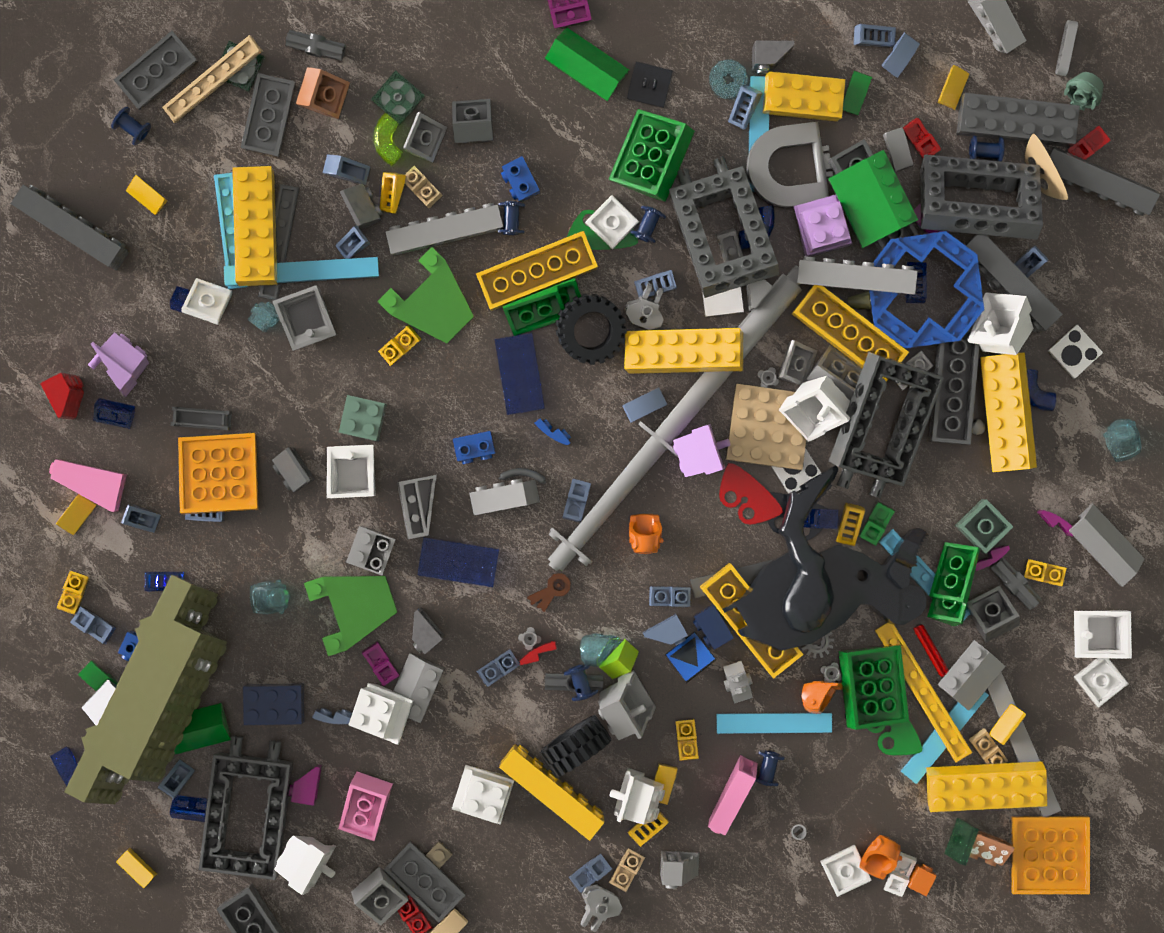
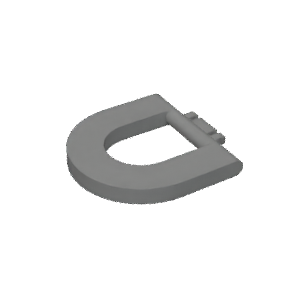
M809 122L776 127L765 132L754 142L747 157V176L753 190L764 201L774 206L788 208L829 197L826 177H832L833 172H826L827 169H832L829 163L830 153H823L829 151V146H822L819 123ZM812 144L817 183L784 186L777 183L771 177L768 163L770 156L775 150L783 147Z

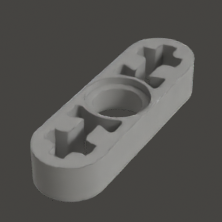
M1067 20L1055 70L1056 75L1066 76L1068 73L1078 28V22Z

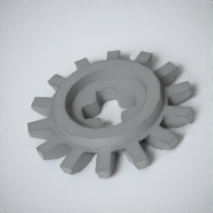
M830 632L823 636L820 646L808 644L801 649L803 651L808 649L806 654L808 656L812 652L813 658H816V654H819L822 658V652L825 651L827 655L829 654L828 647L833 649V646L829 644V642L834 641V639H829V636L833 633Z

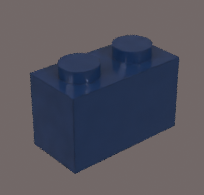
M714 604L693 615L696 619L693 623L698 631L702 630L705 637H703V640L708 648L712 646L715 650L734 638Z

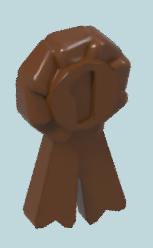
M562 573L553 574L548 579L547 588L529 595L527 599L531 600V605L542 599L537 608H541L545 612L554 596L561 597L569 592L570 579Z

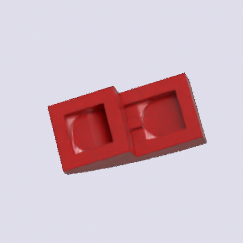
M916 117L903 127L906 137L922 158H924V154L935 155L941 150L932 134L928 133L919 118Z
M1099 125L1067 150L1069 153L1086 160L1111 141V139Z
M555 640L544 643L529 651L520 659V665L540 661L539 653L556 650Z

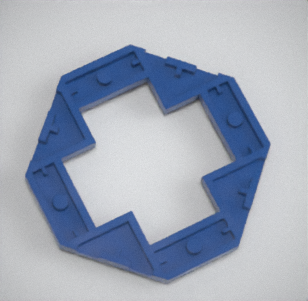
M947 231L890 239L873 261L874 267H882V264H893L895 266L907 251L922 263L930 251L936 248L965 270L953 287L967 296L968 299L945 328L928 317L921 328L915 332L886 310L897 296V293L869 290L874 325L904 348L960 341L984 311L978 255Z

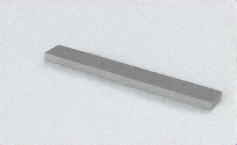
M1001 672L987 688L999 718L1010 704L1016 706ZM1022 721L1009 738L1011 746L1019 763L1039 762V757ZM1048 778L1047 806L1038 807L1043 817H1048L1062 811Z

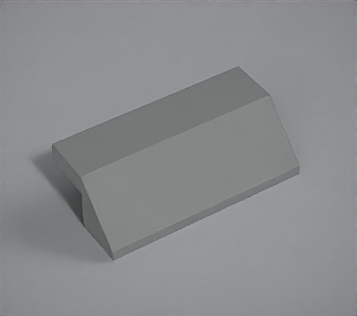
M1092 503L1078 516L1080 520L1069 532L1111 577L1123 587L1137 574L1145 558Z

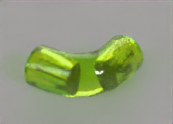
M384 113L373 131V143L379 156L393 167L403 154V151L392 141V135L400 124Z

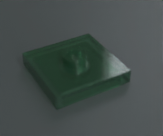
M957 818L944 854L959 864L966 866L979 829L965 820Z

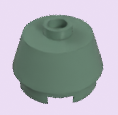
M1082 72L1067 82L1064 95H1068L1072 100L1070 102L1071 105H1079V110L1084 111L1085 108L1093 110L1101 102L1104 85L1096 75L1090 72Z

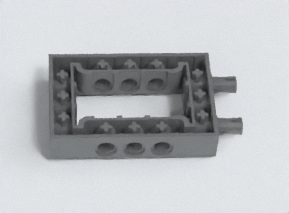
M720 157L721 164L718 158L713 162L718 174L692 182L688 169H683L684 176L682 170H679L677 176L681 186L669 189L671 201L704 298L779 275L778 262L744 168L741 166L729 170L725 157ZM733 197L734 207L738 210L740 224H743L746 241H749L751 254L716 265L696 208H704L708 204L718 201L723 202L724 199Z
M868 352L846 412L851 419L842 424L829 462L843 468L836 485L848 489L853 474L857 472L875 478L869 495L881 498L886 482L904 486L944 377ZM883 377L910 387L884 458L861 451L866 444L864 441L869 428L873 425L871 422L876 409L879 408L878 403L882 392L885 391L887 386Z
M233 735L231 736L230 752H217L213 755L199 870L276 880L279 873L274 869L277 866L278 858L282 854L293 761L279 759L282 742H275V740L269 741L268 757L266 758L241 754L243 737ZM234 776H238V778H257L259 781L262 779L271 781L267 789L269 796L268 804L265 808L266 820L262 828L264 835L263 843L260 846V854L224 849Z

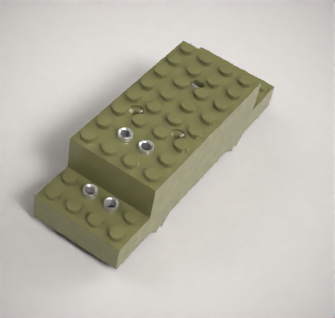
M170 576L152 615L139 620L140 627L135 628L138 643L98 724L85 729L87 734L81 737L85 751L64 791L65 793L84 803L115 805L121 799L123 787L129 780L159 782L163 779L166 773L165 768L168 762H171L176 746L183 739L182 733L185 727L190 724L192 720L191 715L194 709L199 706L202 693L208 688V680L211 674L216 671L220 656L226 651L225 645L227 641L201 629L208 621L210 610L217 603V593L177 576Z

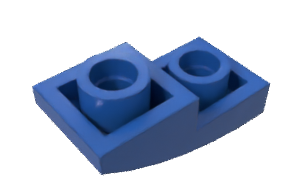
M538 419L535 422V425L550 438L565 445L570 444L569 439L571 437L565 429L560 431L558 428L552 433L550 430L553 427L546 419L544 421Z

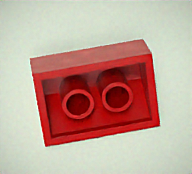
M59 373L40 383L58 418L73 420L77 417L84 394L82 389L84 384L79 376Z

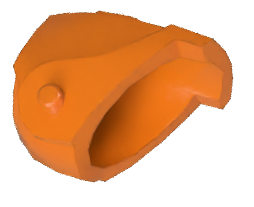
M636 514L630 516L629 543H631L634 553L652 554L657 553L658 549H660V543H663V538H661L662 525L659 515Z
M824 681L805 683L801 695L805 710L809 713L821 714L831 701L836 690H842V684Z
M879 835L865 851L859 867L874 877L882 880L885 879L887 874L894 871L898 860H902L900 845L886 836Z

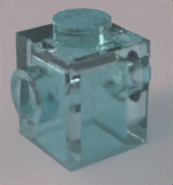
M260 302V304L256 303L250 311L252 313L251 316L248 318V321L265 333L270 327L273 328L279 320L276 309L270 302L266 304Z

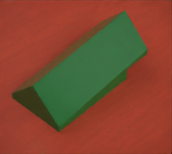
M568 27L555 39L545 57V60L607 102L630 71Z
M573 278L502 307L513 335L516 336L556 323V320L560 319V315H558L560 310L564 311L566 308L564 305L567 302L571 303L573 301L572 298L576 296L580 298L582 295L577 280Z
M944 543L929 594L932 602L927 617L951 626L963 624L980 552L979 547Z
M222 703L194 709L191 715L192 720L185 727L182 733L183 739L176 746L174 755L231 740Z

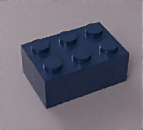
M304 683L246 684L243 686L244 725H292L305 722Z

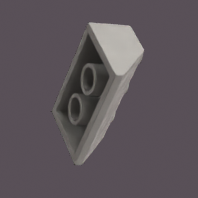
M829 345L806 380L810 381L828 376L851 401L862 368Z
M974 640L937 685L969 711L1006 666Z
M412 653L408 655L393 692L413 700L408 718L421 723L445 668Z

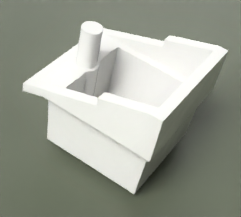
M985 293L983 297L984 311L975 321L968 342L979 344L983 352L1017 355L1034 329L1029 315L1032 309L1027 296Z
M828 376L803 382L793 396L786 398L779 409L807 441L814 440L851 419L846 414L850 400Z
M374 445L327 447V498L376 496Z
M1074 611L1075 657L1132 658L1131 611Z
M368 683L367 687L361 688L349 726L399 745L413 700L376 683Z
M465 765L452 810L501 824L514 779L508 775Z
M627 768L621 790L612 789L610 792V797L618 799L614 810L617 821L621 822L626 819L644 825L656 820L659 814V801L663 800L665 790H663L664 784L644 777L645 773Z
M292 836L286 844L283 855L278 858L277 866L274 870L289 881L288 885L304 895L315 886L322 872L330 878L335 875V871L326 866L336 846L334 844L324 845L313 837Z

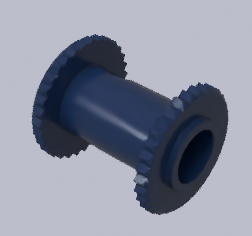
M124 107L113 119L111 127L112 129L122 128L134 137L132 144L138 145L149 133L151 124L148 122L141 125L129 115L130 108Z
M977 136L972 137L969 146L970 159L982 157L996 158V161L1000 162L1003 160L1005 145L1002 137L999 138L998 143L978 142Z
M516 201L499 203L498 206L504 207L503 229L498 230V233L503 235L524 234V230H519V207H525V204Z
M641 206L645 214L637 231L631 230V234L644 242L655 243L656 240L651 238L659 218L665 219L666 216L655 208Z
M588 664L574 666L564 672V675H571L577 694L572 697L573 701L585 700L598 693V690H591L585 672L586 669L590 668Z
M760 750L758 754L763 756L759 777L756 776L755 781L766 786H778L779 783L774 781L778 760H785V757L773 751Z

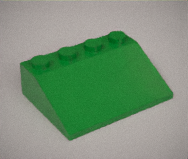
M638 109L609 180L646 196L666 202L669 189L672 188L695 131L686 123Z
M884 150L828 179L862 248L918 220Z
M901 645L839 651L847 728L857 730L909 722Z

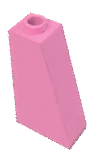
M55 459L54 463L52 462L50 466L51 479L111 512H119L127 474Z
M740 755L709 818L708 827L713 832L726 835L756 780L758 763Z

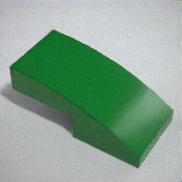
M854 70L844 96V111L859 115L872 76Z
M878 501L859 537L876 546L895 510Z
M93 660L78 674L95 691L107 679L116 686L118 684L110 674H107Z

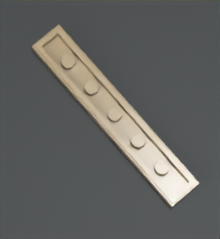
M249 35L162 108L174 123L178 122L263 50L254 38Z

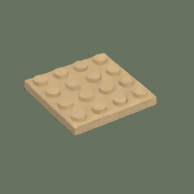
M736 384L729 431L730 446L727 447L726 460L802 470L806 439L779 411L786 398L793 396L795 392Z

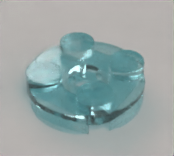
M734 60L719 61L712 68L709 75L710 87L718 97L723 99H732L738 96L741 86L747 85L748 81L745 67ZM731 75V78L734 79L733 83L730 81V84H726L723 76Z

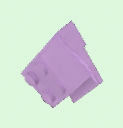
M836 195L794 206L805 256H815L852 244L842 206Z
M114 332L101 347L94 342L91 343L97 354L88 366L94 370L102 360L108 368L107 374L122 395L126 397L137 384L136 380L149 362L144 350L137 345L134 348L126 336L123 334L118 336Z
M711 424L694 429L691 434L673 440L674 451L679 457L680 469L685 477L703 472L707 475L725 469L719 449L729 447L730 441L725 439L716 442Z

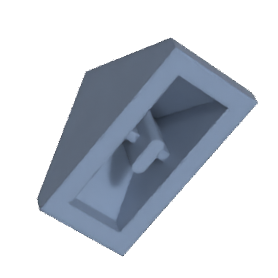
M356 225L335 246L345 259H350L370 245V242Z
M1033 246L1014 264L1028 278L1049 259L1036 246Z
M131 504L127 506L121 523L154 533L161 515Z
M179 759L158 788L174 799L182 791L195 770Z

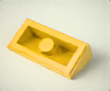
M953 65L937 103L955 110L969 73Z
M137 175L134 176L126 189L131 196L154 215H157L168 201Z
M78 494L56 525L75 535L97 504Z
M1010 704L989 732V735L1002 745H1005L1025 718L1026 713Z
M131 848L116 861L143 888L157 875Z

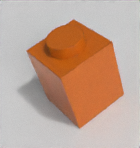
M916 864L909 877L907 886L927 897L937 875L932 872V867L926 864L922 866Z

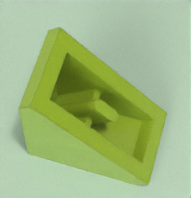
M624 639L602 662L599 668L612 679L631 672L639 651Z

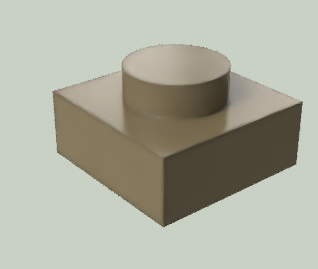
M439 840L425 856L440 869L453 853Z

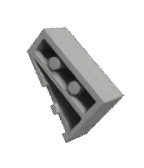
M1006 0L967 1L993 40V45L997 51L1009 53L1026 42Z
M437 475L397 482L408 539L429 535Z
M522 479L512 480L511 485L506 486L504 482L493 484L491 489H487V485L476 487V492L469 493L474 515L540 502L536 480L522 482Z
M661 851L660 876L662 885H666V888L676 889L677 886H683L698 876L699 852Z

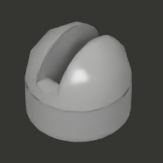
M977 418L973 421L972 433L980 435L985 431V424Z
M797 824L793 826L791 834L793 838L802 840L806 837L807 830L803 825ZM802 828L804 831L796 836L795 833Z

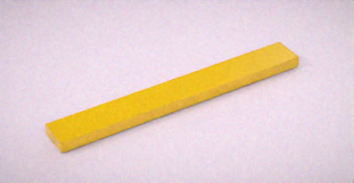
M887 622L877 628L875 632L884 646L901 645L905 681L954 761L958 762L973 753L895 625Z

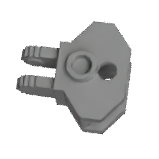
M650 283L646 285L643 295H640L639 299L627 302L624 308L631 323L648 330L661 327L664 321L658 309L663 289L658 288L654 299H648L652 290V284Z
M742 661L724 665L723 670L726 677L724 685L726 691L731 692L734 703L753 698L750 685L753 684L750 673L746 674Z
M599 885L585 887L582 896L586 903L584 908L586 912L581 920V926L586 927L593 915L595 919L591 925V931L596 932L602 921L618 916L622 910L618 897L613 892Z

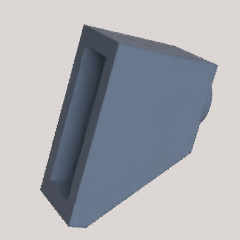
M327 154L323 173L338 179L366 185L370 166L343 156Z
M676 614L643 632L646 638L670 645L673 643L678 645L686 640L685 637L688 636Z

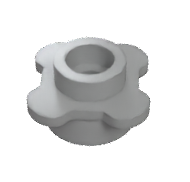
M770 367L766 371L760 370L757 376L761 380V387L767 388L770 385H778L779 380L776 378L775 368Z
M533 627L527 628V631L518 637L527 650H531L536 643L541 642V637L537 636Z
M833 662L830 666L821 667L820 671L824 675V682L830 683L842 679L837 663Z

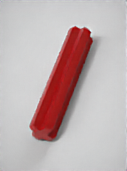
M920 624L914 628V631L938 674L944 677L949 669L924 625Z

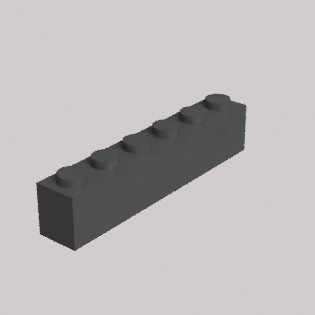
M1052 146L1048 153L1064 183L1080 185V189L1087 193L1094 191L1098 193L1097 196L1106 201L1110 198L1116 201L1115 204L1122 208H1126V206L1133 208L1132 211L1138 215L1143 216L1144 213L1150 215L1160 196L1157 190Z

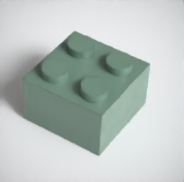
M347 395L339 433L379 441L387 404Z
M981 499L955 525L984 554L1013 528L987 499Z

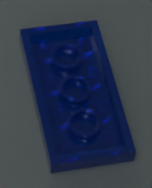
M529 333L494 339L507 415L545 409L533 334Z
M423 537L417 575L493 587L499 549Z

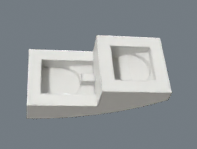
M901 852L902 860H898L894 871L889 873L884 890L902 897L917 860L915 857Z

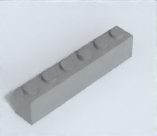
M494 203L482 205V209L475 210V207L467 208L461 214L451 212L445 214L446 217L438 219V216L427 218V222L423 223L413 221L408 223L407 227L401 228L400 225L392 226L389 228L390 231H386L390 253L392 256L501 230L503 229V223L499 207L494 205Z
M804 256V260L799 261L797 280L799 284L915 294L918 271L913 270L914 266L902 265V269H894L893 264H882V267H874V263L871 262L854 265L855 261L843 260V264L835 263V259L824 258L823 262L815 261L816 257Z

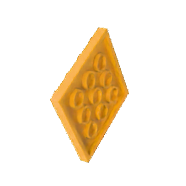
M255 433L178 438L180 514L258 510Z
M1012 816V846L1014 847L1012 853V894H1090V817Z

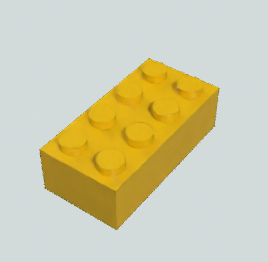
M770 71L765 76L762 114L837 122L842 118L845 79Z

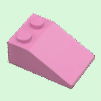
M356 772L349 786L338 829L375 841L393 784Z

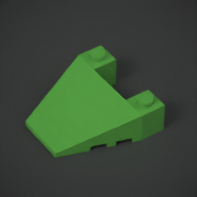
M431 247L418 260L431 275L405 301L390 288L377 302L393 317L448 343L474 315L446 260Z
M323 576L304 583L310 601L329 596L340 629L339 632L322 638L328 656L348 650L397 613L386 576Z

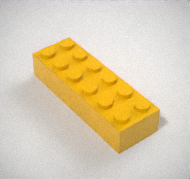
M272 166L233 167L236 283L238 286L277 285L275 181Z
M582 231L476 273L488 306L493 311L598 269L586 235Z
M813 285L791 313L861 368L864 366L868 352L902 362L909 353L824 286Z
M741 328L627 331V334L625 333V370L629 374L743 371V332Z
M1025 353L980 357L992 472L1037 468Z
M728 563L700 586L773 679L803 656L798 647L778 651L739 634L737 630L747 624L737 607L725 613L722 609L740 599L749 589V586L731 563Z
M515 744L502 759L499 768L590 841L604 824L603 811L596 805L593 807L589 805L588 799L581 793L577 795L573 792V787L568 782L564 781L562 783L558 777L554 776L550 769L548 771L543 767L544 763L537 757L533 759L528 755L529 751L522 745L518 747Z
M1043 761L926 767L927 800L930 812L1047 806V774Z

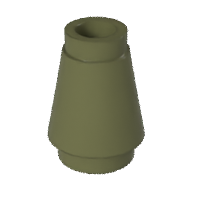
M867 291L848 297V306L854 309L871 310L870 292Z

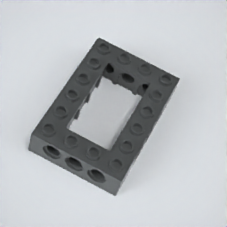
M924 154L920 168L921 229L1038 239L1043 226L1040 165ZM944 186L966 187V189H970V187L982 188L987 191L989 189L1003 190L1004 192H1013L1017 187L1018 195L1016 202H1018V207L945 201Z

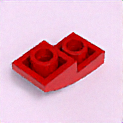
M408 895V901L397 911L412 933H427L433 927L414 898Z

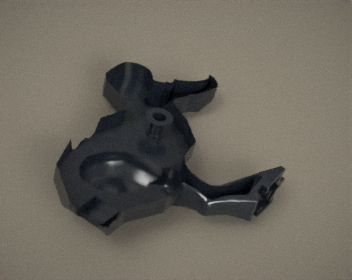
M835 465L799 486L801 492L796 493V491H792L787 494L786 511L778 532L784 537L788 552L766 564L745 594L722 610L725 613L737 607L747 624L737 630L739 634L778 651L814 643L843 625L860 605L869 606L889 624L905 625L920 616L926 608L927 599L924 591L918 586L910 585V573H912V567L917 566V552H919L918 549L922 545L921 542H924L922 539H926V536H929L928 533L920 528L909 530L896 544L894 552L888 556L883 565H880L861 552L841 545H834L819 553L816 552L805 537L803 530L804 522L812 508L826 494V491L831 489V483L838 472V467ZM859 571L864 574L863 581H859L857 578Z

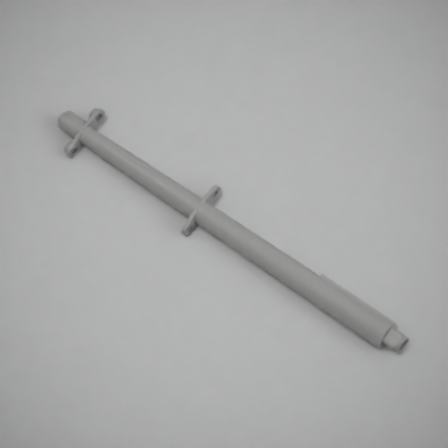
M797 265L787 275L782 274L757 307L738 326L743 332V359L802 291L799 287L800 284L797 283L799 271ZM733 371L704 372L655 432L641 421L638 425L648 432L651 437L569 538L566 539L554 528L550 529L549 535L556 541L560 539L562 543L548 558L550 561L549 566L555 571L559 569L563 571L576 554L580 556L578 560L585 566L591 565L593 561L580 551L582 547L667 449L678 457L674 448L670 446L673 440L679 436Z

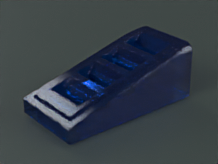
M907 262V266H914L913 270H922V273H917V278H922V280L916 281V286L922 287L916 288L915 293L918 294H906V303H925L927 299V262Z
M144 572V591H164L166 576L174 575L184 579V572ZM150 576H154V587H150ZM158 576H162V587H158Z

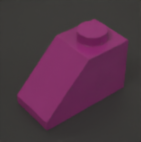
M318 764L297 779L294 785H290L289 796H291V802L315 805L322 765Z

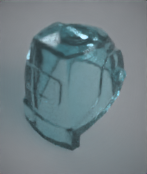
M1118 419L1107 427L1106 433L1103 436L1115 462L1128 460L1141 452V439L1135 421Z
M276 580V582L265 581L251 585L250 603L253 613L273 614L279 612L282 614L288 607L290 593L286 585L281 583V580Z
M603 634L583 636L580 643L582 662L592 667H599L613 647L619 646L621 643L620 637Z

